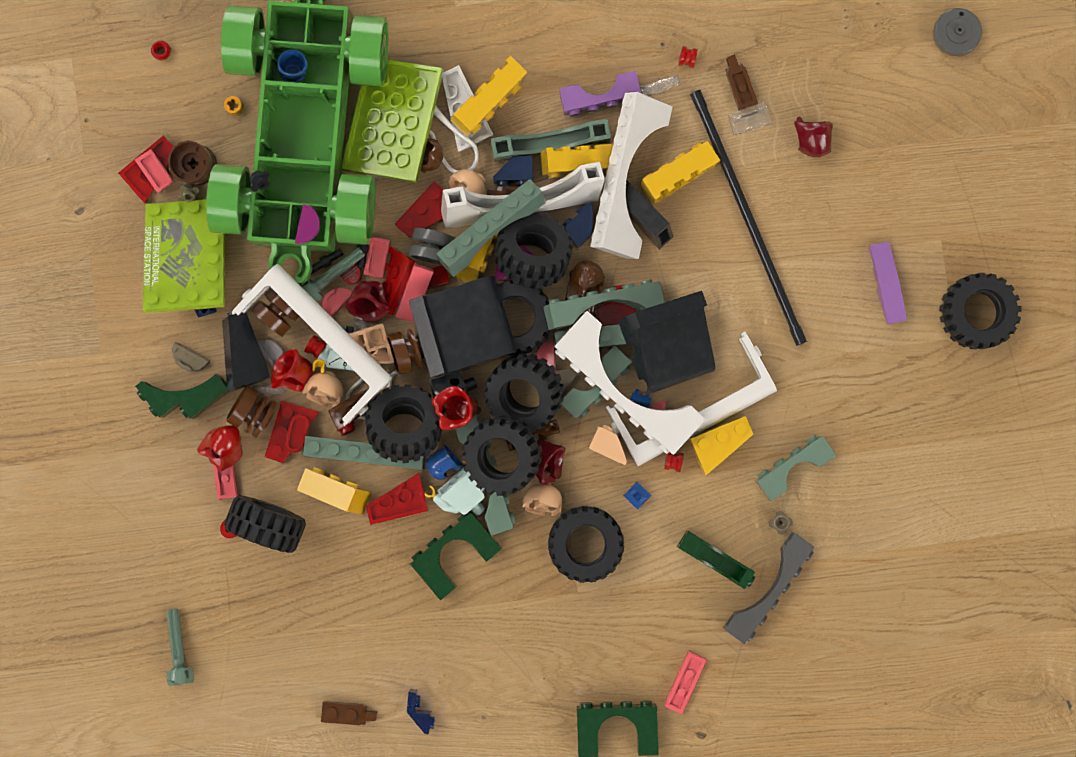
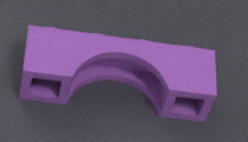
M636 71L617 75L612 89L602 95H591L585 92L579 84L559 88L564 116L569 115V117L578 116L581 114L580 112L586 110L588 112H595L600 110L599 107L603 106L613 108L623 101L625 93H641Z

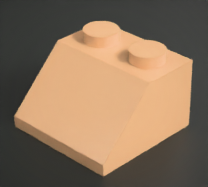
M603 425L602 428L597 427L588 449L626 465L627 460L619 438L613 433L615 429Z

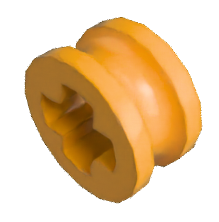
M230 96L225 100L224 108L229 114L238 115L243 110V104L238 97ZM233 101L238 105V108H234V110L229 106L230 103L233 104Z

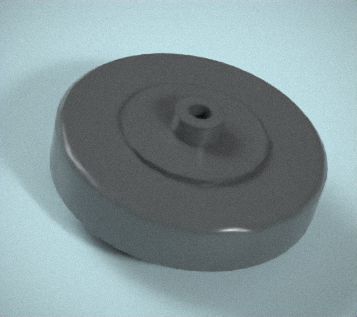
M963 8L947 10L937 19L933 28L935 44L942 52L950 56L968 54L978 45L982 36V27L979 19L971 11Z

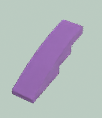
M885 242L870 245L869 252L873 262V273L878 286L877 293L886 324L904 322L907 320L890 244Z

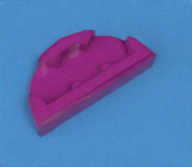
M303 204L295 244H305L311 241L320 230V219L317 212L306 204Z

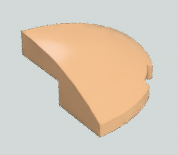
M383 323L349 333L378 364L394 362Z

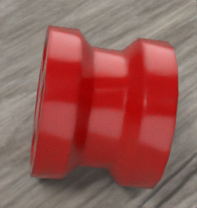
M682 46L678 65H688L689 68H694L698 49L693 48L690 50L686 46Z
M313 335L306 345L304 352L307 354L311 353L314 355V358L318 359L327 343L320 341L317 336Z
M669 452L666 455L664 469H674L676 472H680L684 453L673 455Z

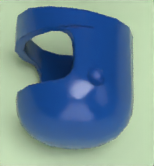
M287 50L279 56L278 73L284 82L299 83L306 76L307 60L297 50Z
M446 445L432 453L426 460L428 472L437 480L446 479L448 477L446 471L454 468L456 471H459L464 466Z

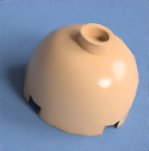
M462 169L449 177L451 178L448 180L450 189L463 186L471 192L486 195V186L484 184L486 181L480 173L477 174L470 169Z
M325 371L324 373L312 375L302 393H307L306 398L314 403L326 406L327 403H332V407H335L341 403L344 389L341 381L334 373Z
M550 482L546 485L541 483L535 484L526 491L522 507H525L527 512L545 516V512H552L551 516L559 515L562 512V496L557 488L551 486Z

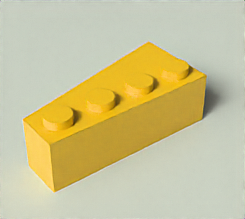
M511 55L505 60L506 62L502 69L498 68L489 78L488 83L484 82L475 92V96H470L453 114L450 121L466 137L471 133L475 135L481 129V123L484 120L488 122L495 115L494 110L497 107L501 109L509 101L507 97L510 94L514 96L522 88L520 84L527 71Z
M708 141L705 143L698 142L691 147L692 150L690 152L681 153L675 157L673 162L665 163L658 168V171L642 178L640 187L652 206L719 164L720 159Z

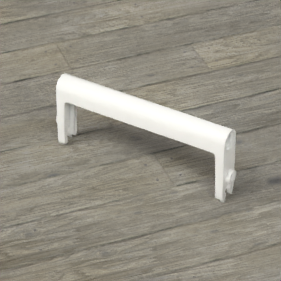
M276 264L253 289H248L242 295L243 300L235 307L232 314L240 315L241 312L245 313L271 287L369 385V390L342 418L344 421L343 425L346 426L358 414L362 416L368 410V403L391 381L392 377L279 264Z
M746 332L741 334L742 338L739 341L758 379L701 410L699 413L706 420L688 439L777 392L774 382L760 359L762 354L759 348L753 346ZM609 405L606 407L613 420L611 426L615 429V434L620 433L637 466L664 453L658 447L661 443L655 438L653 441L648 439L636 445L614 407L610 408Z

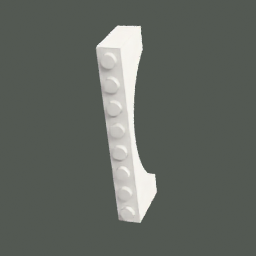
M639 92L625 93L590 247L626 259H639L643 240L634 229L628 214L626 204L627 173L633 155L642 141L655 130L669 125L672 106Z
M600 162L580 165L566 177L539 188L543 193L546 203L535 212L598 202L605 180ZM463 186L443 190L441 213L445 229L474 224L509 195H482L471 192Z
M586 311L554 346L557 348L555 353L563 360L568 358L572 362L569 366L577 373L582 371L586 375L585 380L592 387L596 384L602 389L599 393L607 400L610 398L616 402L614 407L622 414L626 411L631 416L628 420L636 427L641 425L645 429L644 434L651 441L655 438L661 444L658 447L666 454L671 452L674 455L706 419L691 405L672 410H656L640 406L623 396L610 382L601 363L599 335L602 324Z

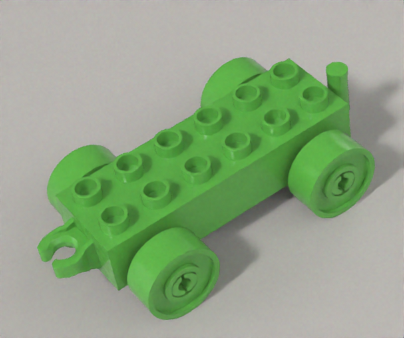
M268 0L265 29L264 14L260 7L228 5L224 13L221 31L222 65L225 73L228 75L258 77L262 70L253 173L255 171H267L269 173L268 182L270 185L266 189H258V191L253 192L251 190L252 184L249 181L251 175L247 166L215 164L210 173L207 189L208 226L212 233L244 235L248 227L247 240L258 247H271L272 253L268 263L269 270L276 264L282 266V262L287 258H295L299 262V270L295 275V280L299 284H304L312 272L311 251L335 252L336 239L338 243L369 245L371 242L375 216V179L373 176L341 175L349 76L352 84L384 85L388 62L387 17L355 15L353 18L349 7L324 5L326 0H295L294 2ZM297 50L305 56L307 60V73L301 82H284L278 73V59L284 51ZM303 204H306L317 212L320 219V230L311 241L305 244H295Z

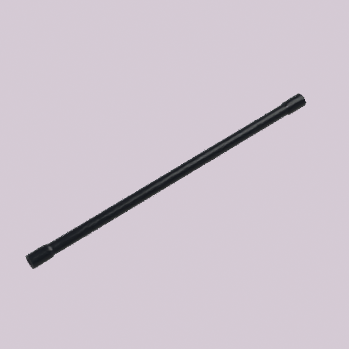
M701 90L694 91L690 94L691 99L701 117L715 153L720 159V165L784 313L796 346L807 342L806 337L790 305L710 116Z

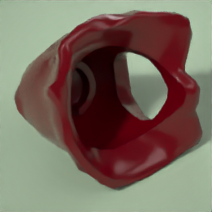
M797 117L794 125L799 139L798 150L814 158H820L831 153L832 122H803L801 117Z
M372 280L357 283L345 308L349 314L358 320L377 322L387 315L392 306L386 301L383 285L378 281Z
M539 439L537 444L542 446V451L540 452L542 462L539 464L540 469L536 476L542 485H546L561 478L562 459L566 448L562 447V445L552 444Z

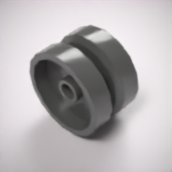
M414 228L412 238L420 244L410 245L408 256L421 261L442 265L436 253L453 241L455 237L436 230Z

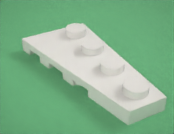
M459 65L444 72L442 76L451 118L470 96L474 97ZM486 120L481 123L482 127L475 135L471 133L468 136L475 145L493 137V133ZM454 133L458 153L472 147L467 141Z

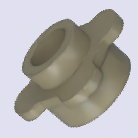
M193 184L182 185L178 200L187 202L198 200L197 193H199V188Z
M777 511L774 519L769 521V526L775 528L780 535L785 534L788 527L793 524L792 519L787 518L782 511Z

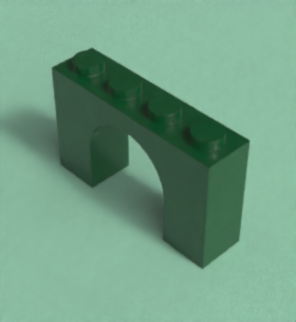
M473 512L465 515L462 514L457 518L458 524L454 527L450 524L442 531L444 535L439 540L435 537L427 544L429 548L422 553L419 550L411 557L413 562L410 565L440 601L457 587L440 564V552L446 543L452 540L467 541L486 562L502 549Z
M649 700L640 701V704H632V701H621L619 705H612V702H601V705H593L592 702H582L581 706H577L578 757H598L599 728L605 720L614 716L625 717L635 725L637 730L638 756L659 755L656 703L652 704V701Z

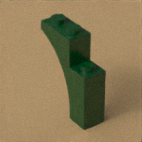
M220 374L213 375L210 379L196 387L182 391L161 390L143 381L135 386L138 389V396L143 401L146 400L150 405V412L155 417L158 416L160 418L166 417L177 407L181 406L180 411L186 418L195 419L229 393L227 383Z
M686 530L676 546L743 589L747 586L750 587L755 580V576H753L755 571Z

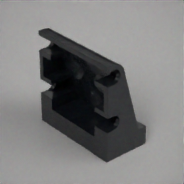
M486 276L409 300L430 377H442L471 369L470 367L482 365L500 359L504 355L517 353L495 276Z
M703 291L634 312L618 320L626 345L631 344L634 348V355L631 356L638 379H643L647 384V391L643 392L645 396L715 371V360L704 311L707 303Z

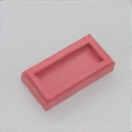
M152 149L135 159L157 193L175 183Z
M372 236L363 275L384 279L391 240Z

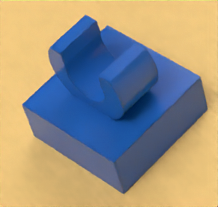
M636 389L634 393L632 392L630 401L646 408L649 407L651 402L649 394L646 396L638 394L639 389Z
M638 482L623 495L637 510L651 497Z

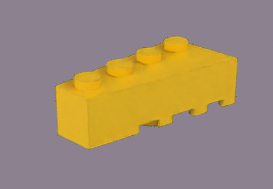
M613 144L595 145L591 148L585 145L574 147L575 149H571L568 146L556 148L555 151L553 147H550L540 152L542 175H548V179L560 178V174L569 175L580 165L600 162L602 171L606 170L607 174Z

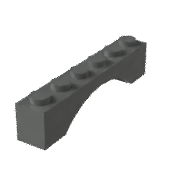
M791 532L780 548V568L770 590L755 604L735 611L723 626V629L743 644L746 641L750 642L756 634L754 630L757 626H761L766 621L767 612L770 609L773 610L778 604L779 600L777 598L781 593L784 594L791 585L789 583L790 580L800 574L803 562L809 561L812 557L814 546L796 533Z

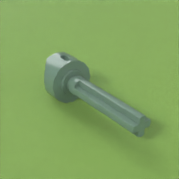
M358 247L324 274L316 278L315 281L309 278L304 284L299 285L318 302L323 298L320 289L326 287L327 284L362 259L365 254Z
M178 609L166 610L174 667L170 671H166L167 683L169 686L193 683V667L187 668V666H184L185 660Z

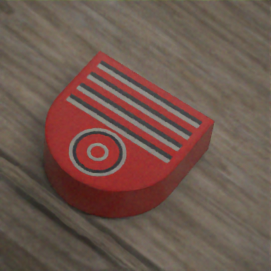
M355 263L343 272L340 277L347 284L354 285L361 280L362 273Z

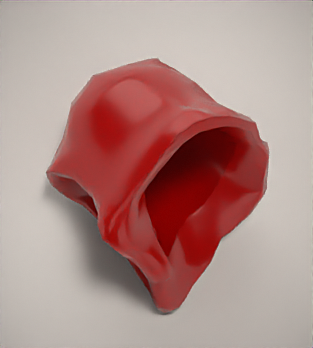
M289 349L274 364L271 388L284 387L302 392L309 378L315 374L312 363L301 356L297 349Z
M457 386L444 389L431 400L435 413L439 416V427L441 430H453L464 427L472 420L478 410V403ZM443 406H444V409H445V411H446L447 417H446V416L443 414V412H442V407H443Z
M225 425L209 431L202 439L197 452L202 456L208 457L210 463L215 465L219 471H224L237 463L243 456L239 429L235 426ZM211 449L214 452H216L221 458L219 459L214 457L211 452Z

